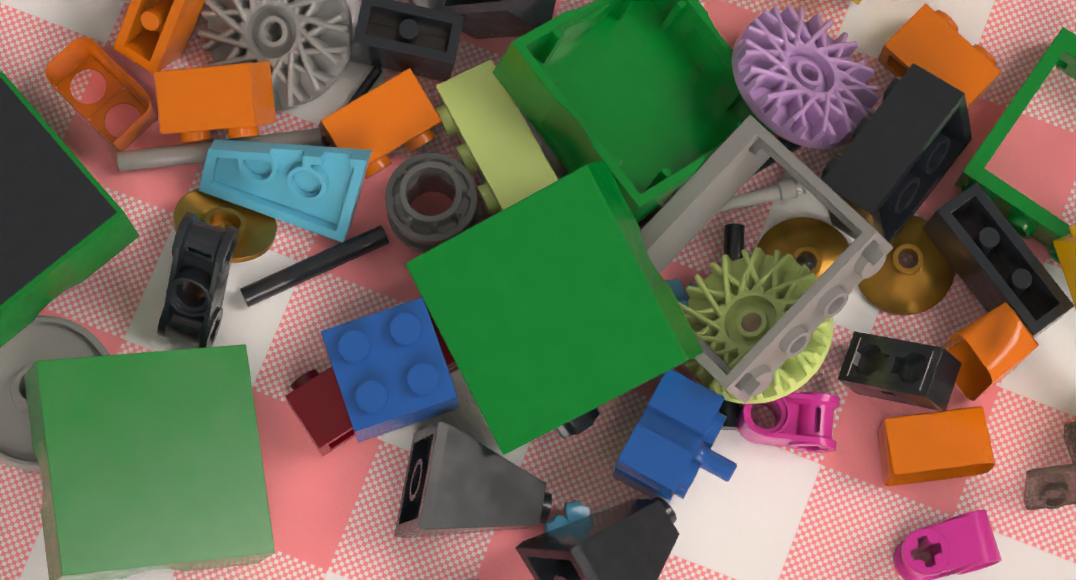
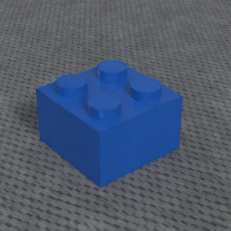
M422 297L320 331L358 443L459 409L458 396Z

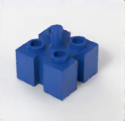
M672 369L665 372L642 417L618 457L612 477L652 499L655 497L662 498L668 504L674 495L684 499L699 468L729 482L737 468V464L711 450L727 419V416L719 413L725 398Z

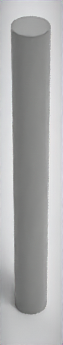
M321 128L223 139L324 147ZM213 141L117 152L119 172L202 163L206 161L208 149Z

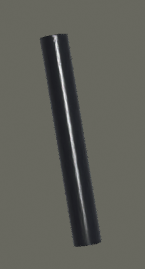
M379 225L344 241V243H339L240 288V291L247 306L250 307L389 244V240L382 225Z

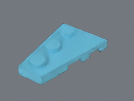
M214 139L207 152L198 191L344 243L350 231L372 150Z

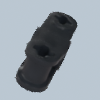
M190 211L186 212L183 216L172 246L173 260L169 282L157 328L159 336L167 337L169 334L198 343L199 348L212 347L223 317L222 305L231 260L239 238L238 228L230 226L225 230L197 220V214Z

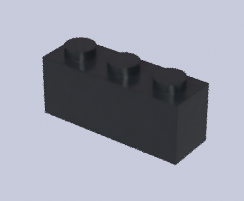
M977 182L939 208L923 226L924 232L984 309L990 312L1006 302L1034 338L1056 323L1074 307V304Z

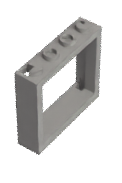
M751 115L743 121L640 231L647 254L659 274L770 157L849 228L857 238L733 369L693 330L704 351L694 358L728 392L744 404L751 397L762 393L770 385L775 371L789 357H794L805 349L811 339V334L826 318L835 316L844 308L848 301V295L863 279L870 278L881 269L886 260V255L893 249L875 228Z

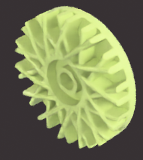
M755 247L752 256L746 249L741 250L744 258L732 261L725 254L722 256V267L715 262L710 263L712 273L704 280L699 274H696L694 279L698 287L688 286L686 288V292L690 297L688 300L689 307L680 302L679 305L691 328L732 369L817 280L815 274L811 273L805 264L803 266L799 265L791 254L787 253L783 256L780 251L774 250V256L766 255L759 247ZM826 318L811 334V339L805 349L798 355L789 357L775 371L770 385L759 395L751 397L745 404L774 401L787 396L804 385L817 372L826 358L832 342L834 318ZM695 358L685 362V366L702 386L725 398L724 400L744 404L728 392Z

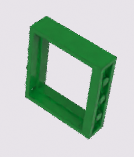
M1062 27L954 184L963 192L977 182L1018 235L1024 239L1032 237L1049 248L1047 253L1059 264L1060 261L1053 241L1070 234L1068 228L1070 225L986 170L985 166L1054 66L1076 80V35Z

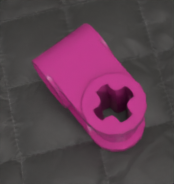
M792 392L780 399L766 403L743 404L738 414V430L742 437L755 444L790 447L806 452L836 451L837 442L832 439L834 409L840 406V398L825 393ZM755 405L768 407L775 416L774 427L763 429L754 424L751 419V408Z
M986 510L968 512L945 520L942 523L919 528L901 541L896 547L893 556L894 567L898 575L904 580H935L953 574L960 575L974 572L1002 561ZM917 547L920 552L929 551L931 560L926 564L922 559L913 560L911 553Z

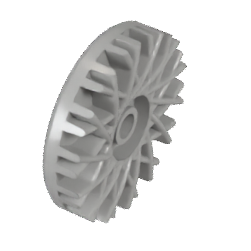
M205 0L210 10L203 11L202 17H208V28L201 30L199 34L201 37L208 39V42L202 45L203 51H210L214 61L213 63H208L207 66L270 61L275 109L303 105L320 97L337 81L346 66L353 39L352 17L346 0ZM279 25L282 27L281 38L279 36Z
M38 315L30 325L0 348V462L7 467L22 469L26 473L37 471L41 474L37 457L33 451L24 375L34 362L110 355L99 339L83 326L61 317Z

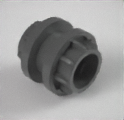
M440 153L415 155L401 163L388 181L385 201L389 224L396 237L404 245L415 251L425 253L473 227L476 223L477 190L475 182L466 167L450 156ZM426 192H440L453 201V204L447 211L436 216L422 215L411 207L412 202Z

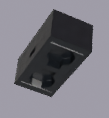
M854 331L838 380L859 395L945 412L962 363L942 347Z

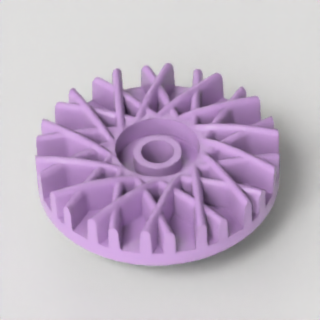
M774 6L770 11L765 10L740 34L733 48L732 70L742 99L760 122L772 132L791 143L814 149H832L848 143L852 140L853 132L861 119L866 115L872 116L875 113L871 108L879 100V96L875 94L878 86L865 85L875 72L873 68L865 66L868 63V59L864 58L856 63L850 57L858 47V42H846L848 37L846 32H843L835 40L831 38L826 32L833 25L834 21L829 19L823 24L820 14H815L808 22H804L805 7H800L796 12L792 6L786 7L781 13L777 6Z

